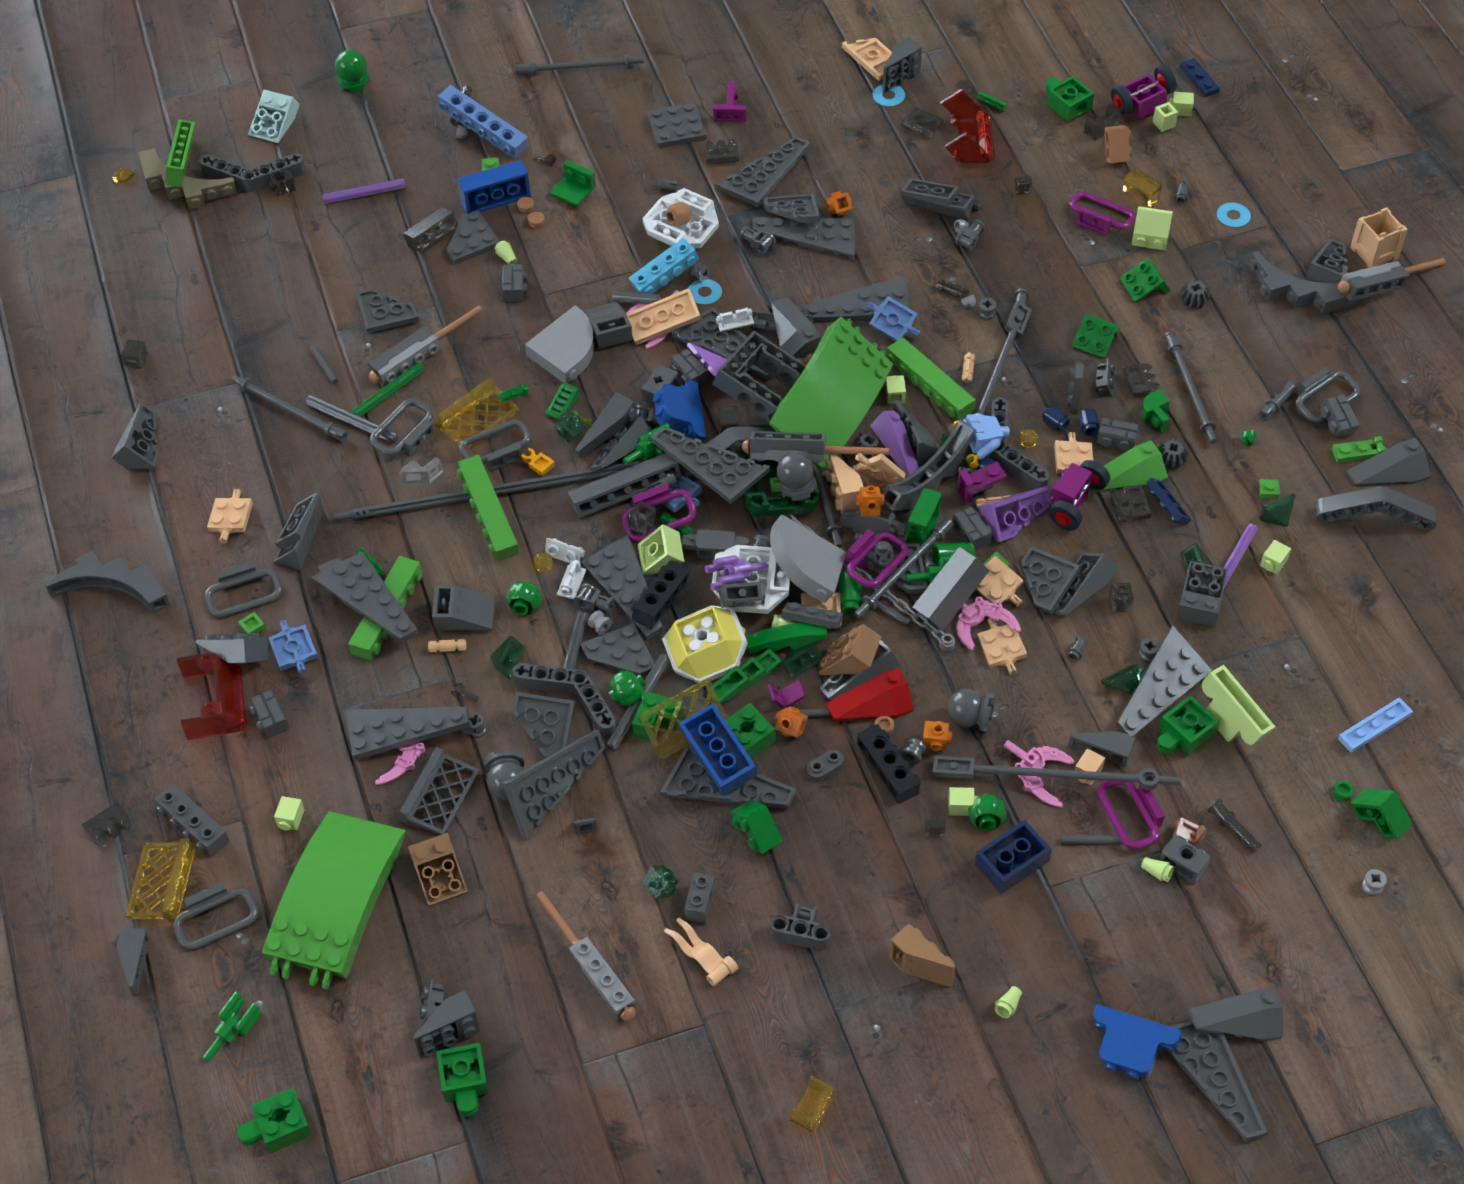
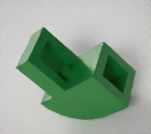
M1160 389L1145 397L1141 419L1144 424L1151 421L1152 425L1163 433L1167 431L1170 420L1166 415L1169 410L1170 400Z

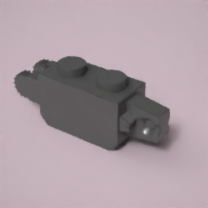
M847 509L839 520L843 526L853 528L852 532L857 534L862 533L863 535L869 529L874 532L873 537L881 532H888L900 538H904L906 535L907 525L895 521L894 513L888 510L881 509L880 516H861L859 509L857 511Z
M698 529L697 534L683 535L682 538L683 549L696 551V556L699 559L713 560L715 559V554L724 552L735 545L749 546L748 538L735 536V532Z

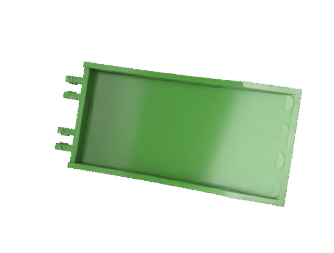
M840 317L827 328L805 369L785 398L780 402L769 425L777 432L826 433V446H844L868 412L893 365L885 357L886 352L884 350H877L878 344L876 342L871 344L859 333L860 328L858 326L855 328L851 326L852 321L850 319L846 321ZM826 454L825 461L813 463L822 472L827 469L826 459H828V454Z
M331 811L327 813L306 846L289 880L261 952L268 960L272 961L269 971L270 975L275 976L282 962L285 963L282 970V978L285 979L289 978L294 965L312 970L309 979V985L316 986L320 973H325L322 981L323 989L329 988L333 976L347 980L372 910L396 863L406 830Z

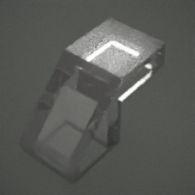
M435 457L424 467H421L412 460L399 470L401 482L403 484L431 483L443 473L441 460Z

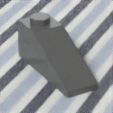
M1117 731L1071 733L1068 747L1081 752L1089 749L1105 757L1106 761L1126 767L1136 738Z
M121 928L119 935L115 939V947L118 950L128 986L133 996H138L150 936L146 929Z

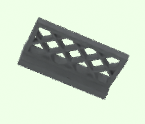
M438 747L435 748L401 808L399 821L405 824L410 822L437 835H442L450 827L480 769L444 754V750ZM446 761L453 764L454 769L444 772L442 765ZM467 770L473 773L471 778L462 780L459 772ZM457 774L459 781L449 784L446 776ZM443 777L445 785L435 788L433 781ZM461 786L463 793L453 796L450 788ZM448 790L450 798L439 800L437 792ZM434 793L436 802L426 804L424 797ZM452 802L454 809L444 813L442 804ZM438 806L441 814L430 817L428 809ZM425 810L427 818L419 820L414 817L416 812ZM443 818L445 825L441 830L435 827L432 821Z

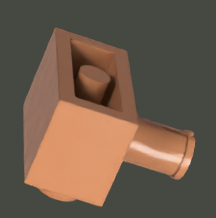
M1125 125L1104 127L1106 161L1109 163L1130 161L1132 148L1129 146V139H1131L1129 127Z

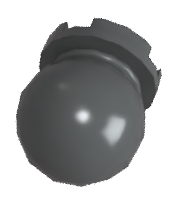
M789 453L783 456L777 466V477L781 482L780 493L782 497H791L792 501L809 498L811 492L817 491V482L813 476L812 462L801 453Z
M960 689L950 696L947 703V712L950 719L961 727L978 725L979 731L988 733V722L992 720L995 705L993 700L996 694L987 692L986 697H983L973 689Z
M504 748V752L494 754V751H492L484 759L485 771L488 773L487 786L492 795L500 800H508L502 783L524 771L525 763L521 751L512 748Z

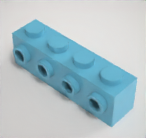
M682 238L630 276L629 280L636 292L654 294L700 259L696 250L685 238Z

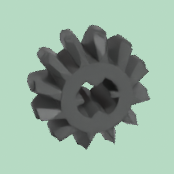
M1192 279L1191 282L1186 281L1181 287L1180 298L1184 305L1189 304L1190 308L1195 306L1198 309L1199 306H1205L1206 302L1210 299V287L1206 285V282L1201 283L1200 280L1195 281Z
M866 430L865 434L859 433L858 437H855L854 447L884 448V445L878 436L875 435L874 431L869 433ZM863 455V456H865L866 458L870 459V458H872V457H874V456H877V455Z
M1173 437L1170 441L1165 439L1163 443H1160L1158 450L1161 452L1165 467L1171 466L1173 469L1177 466L1180 468L1182 464H1185L1189 454L1186 443H1181L1180 439L1175 441Z

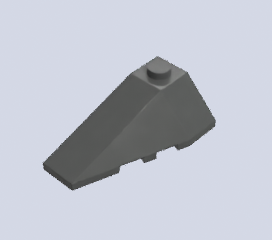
M1329 238L1310 263L1304 280L1333 283L1341 280L1342 276L1348 272V267L1346 266V244Z
M788 297L772 302L771 307L776 324L779 347L796 359L815 352L821 341V336L808 318Z
M615 392L575 449L581 459L625 426L630 419L634 418L638 409L634 401Z
M896 400L894 401L893 410L898 413L900 420L905 426L918 466L924 465L940 449L938 443H935L933 436Z
M142 402L138 405L112 455V459L127 469H153L159 456L156 450L158 438L155 437V430L157 429L156 412Z
M641 416L630 419L625 426L608 438L610 442L603 446L604 452L597 456L590 469L592 471L602 469L636 449L635 445L639 443V438L652 429Z
M1416 438L1398 443L1346 471V474L1355 486H1375L1379 483L1396 485L1397 482L1414 484L1431 477L1426 452Z
M1082 552L1075 564L1080 565L1081 570L1053 612L1054 615H1067L1107 585L1115 577L1119 567L1105 553Z
M880 640L870 668L859 674L831 675L820 690L831 701L882 673L899 668L901 665L892 651Z
M1275 987L1254 990L1188 1010L1197 1031L1215 1034L1229 1033L1235 1034V1037L1243 1038V1036L1253 1037L1257 1041L1275 1040L1283 1037V1006Z

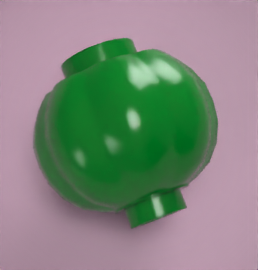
M530 581L514 583L506 595L507 604L518 615L535 613L539 609L543 598L539 588Z
M621 671L612 678L610 682L612 690L609 691V694L617 705L621 703L624 707H629L637 703L644 696V685H646V682L640 674L636 676L630 671Z
M992 794L978 796L973 806H970L968 809L970 822L983 831L995 830L1006 820L1005 803Z

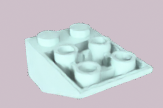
M263 90L248 135L279 143L294 121L300 104L292 96Z

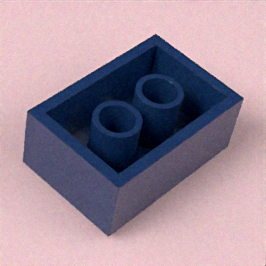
M1024 820L977 851L975 865L1002 894L1048 863L1052 849Z

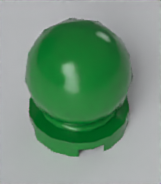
M344 50L338 55L335 60L338 86L342 90L344 88L350 89L351 92L364 89L367 82L370 81L364 56L355 50Z

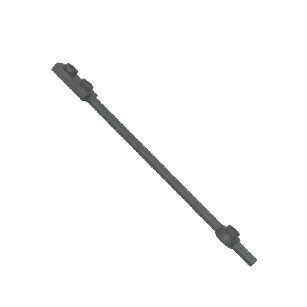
M1019 301L1013 305L1004 329L1009 331V334L977 411L979 414L984 415L1015 336L1019 338L1023 334L1032 309ZM970 444L960 459L963 461L961 464L965 463L969 451H972Z
M934 755L933 777L973 779L974 773L1136 782L1146 790H1153L1159 784L1180 785L1181 778L1159 776V773L1151 768L1144 769L1139 774L975 765V758Z

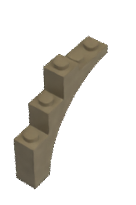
M155 148L139 152L148 190L165 187L169 200L186 197L189 210L204 207L205 201L237 194L233 177L205 180L185 176L182 187L165 185L166 165L158 157Z

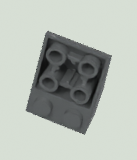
M910 37L896 45L884 65L883 93L893 89L921 71L922 47Z
M617 302L583 310L591 322L593 336L598 349L632 341L630 321Z
M1190 561L1177 619L1215 627L1228 569Z
M435 585L432 612L435 630H493L495 597L455 585Z
M218 633L215 635H203V639L195 640L198 645L228 663H249L268 660L267 636H259V633Z
M464 990L446 998L413 1036L420 1058L430 1056L436 1050L452 1046L456 1041L464 1037L469 1038L477 1031H480L476 1012L466 991Z

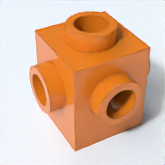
M848 192L831 193L832 197L826 198V207L831 215L837 214V216L847 214V210L853 209L852 200Z
M860 487V493L856 495V504L859 507L861 516H880L881 505H884V494H881L879 487Z
M786 707L776 714L774 721L776 723L775 729L779 730L781 735L797 738L803 734L808 716L800 713V710L795 707Z
M925 721L923 743L927 749L946 751L947 743L951 744L952 732L948 731L949 723Z

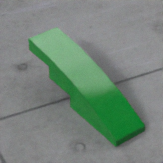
M804 622L782 625L747 635V649L750 654L768 647L774 652L790 646L793 651L827 638L828 633L827 627Z
M769 648L758 658L752 657L740 668L736 665L709 687L707 692L718 704H721L767 677L782 665V661Z

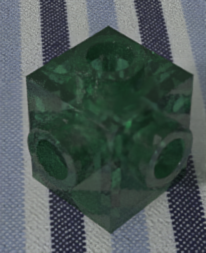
M570 411L567 415L563 413L556 420L558 423L554 428L560 437L571 443L582 433L586 425L577 414Z
M664 865L651 866L641 883L649 890L651 896L659 899L672 896L679 880L674 876L673 871Z

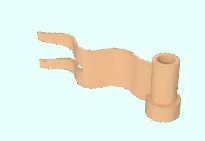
M678 918L676 921L686 931L694 946L693 948L679 933L668 928L663 930L675 939L688 957H692L699 962L708 973L706 978L712 986L717 985L727 975H732L738 970V965L730 956L723 959L713 946L701 941L693 928L681 918Z

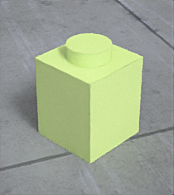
M1174 91L1173 98H1170L1169 102L1178 111V116L1191 117L1194 93Z
M1170 102L1157 106L1154 111L1153 123L1161 132L1176 127L1178 111Z
M904 375L887 376L885 382L887 405L894 404L896 400L901 404H905L906 387Z
M1274 540L1263 554L1260 566L1277 575L1287 562L1291 548Z
M949 788V816H969L968 809L970 806H973L975 799L978 797L974 796V788Z
M281 797L274 815L277 827L286 831H297L304 813L301 799Z

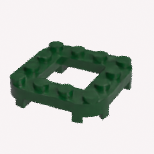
M750 454L745 455L744 459H750ZM751 459L761 466H770V472L765 476H777L778 462L774 460L756 461ZM756 482L741 496L746 508L754 517L812 513L817 505L819 488L817 491L811 492L809 498L792 501L791 497H766L765 492H761L759 483Z

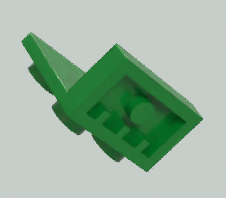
M566 160L563 163L564 177L550 191V195L577 207L596 187L595 172Z
M1146 258L1120 277L1123 285L1136 303L1155 289L1158 291L1162 290L1165 294L1171 291L1149 258Z
M1085 313L1072 346L1105 358L1114 336H1118L1120 328L1117 324Z

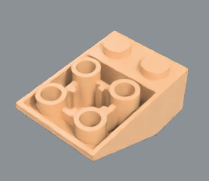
M830 453L828 454V459H826L828 471H825L827 482L830 481L831 495L836 498V510H840L842 516L847 509L856 511L859 509L856 504V495L860 493V487L864 486L857 472L836 454Z

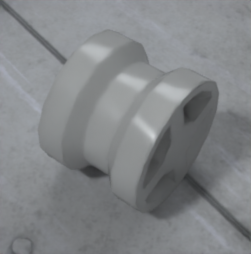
M598 610L590 616L587 623L591 628H595L599 635H602L609 630L612 620L604 617V613Z
M1377 869L1368 871L1362 882L1363 890L1373 896L1381 894L1387 881L1386 875Z

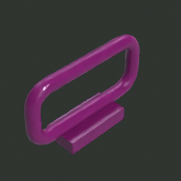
M1078 192L1069 202L1070 209L1078 213L1077 224L1104 235L1109 233L1110 227L1118 230L1128 229L1136 220V214L1132 210L1088 192ZM1082 198L1088 199L1125 214L1129 218L1125 223H1119L1108 216L1083 206L1079 207L1076 203Z
M665 483L632 496L636 506L626 510L622 517L626 535L628 534L629 539L634 542H641L656 529L636 535L632 530L630 517L677 497L685 498L689 514L665 526L676 529L691 523L697 513L691 494L682 489L671 492L670 487Z
M868 529L848 549L844 563L848 565L847 573L853 580L866 588H875L905 559L908 554L907 545L891 533L881 532L873 537L874 532ZM881 540H888L899 547L901 552L874 580H867L854 570Z
M1105 781L1097 788L1098 799L1121 842L1129 849L1134 850L1155 844L1160 837L1159 827H1162L1165 815L1151 790L1143 789L1140 785L1137 789L1133 782ZM1118 785H1124L1128 788L1152 833L1149 838L1139 841L1129 839L1105 794L1107 789Z

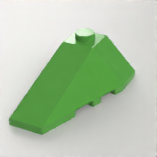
M1151 440L1133 447L1104 465L1110 474V482L1102 490H1092L1094 492L1117 490L1119 487H1128V489L1135 488L1138 485L1149 487L1146 482L1151 477L1162 482L1168 480L1161 452Z

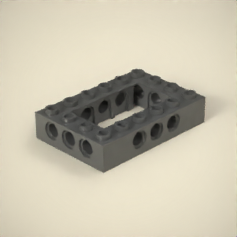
M753 331L721 366L712 384L770 422L783 398H781V395H777L766 388V385H762L751 378L746 372L754 364L781 383L792 388L806 365Z

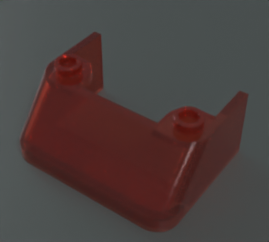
M962 88L940 101L951 114V124L959 129L960 136L944 145L954 156L955 160L961 163H989L994 160L992 123L988 113Z
M211 653L177 658L183 679L214 674L216 701L207 702L202 706L201 717L181 720L187 740L242 731L246 727L247 721L241 667L236 663H228Z

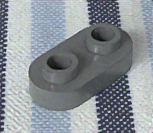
M829 750L809 762L807 765L808 777L814 781H821L841 769L844 760L842 753L837 750Z

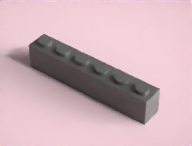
M664 453L569 491L568 495L574 511L581 518L655 488L653 482L668 476V473H673L676 479L681 477L678 462L667 453Z

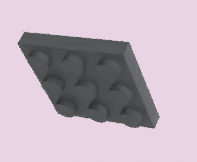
M695 102L647 110L658 148L707 139Z

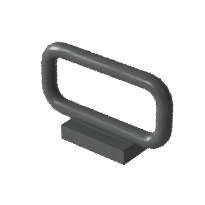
M1325 366L1300 384L1296 391V394L1299 396L1296 400V407L1310 422L1322 423L1326 418L1322 415H1313L1303 405V402L1335 379L1341 378L1353 388V393L1346 397L1350 404L1360 396L1361 389L1359 384L1346 372L1335 371L1330 374L1331 370Z
M405 400L370 436L371 446L387 456L398 455L405 449V453L411 457L433 434V422H431L433 419L432 409L420 400ZM409 406H416L426 413L422 421L395 448L389 449L377 441L378 437Z
M510 420L465 438L459 444V452L463 459L470 458L471 456L466 450L468 445L509 428L518 427L524 435L523 440L480 457L482 463L487 464L489 472H493L522 460V448L531 442L532 435L524 422Z
M250 561L216 572L219 583L210 586L206 590L204 598L210 614L217 618H224L274 602L281 596L283 590L279 576L275 571L267 568L256 571L254 562ZM260 577H271L275 588L273 594L225 610H217L212 599V595L215 592Z
M221 882L183 899L188 910L175 918L173 930L179 944L183 948L196 950L254 923L259 913L258 906L248 890L236 888L227 892L224 883ZM241 896L245 899L250 909L248 917L194 942L186 939L181 927L183 921L235 897Z

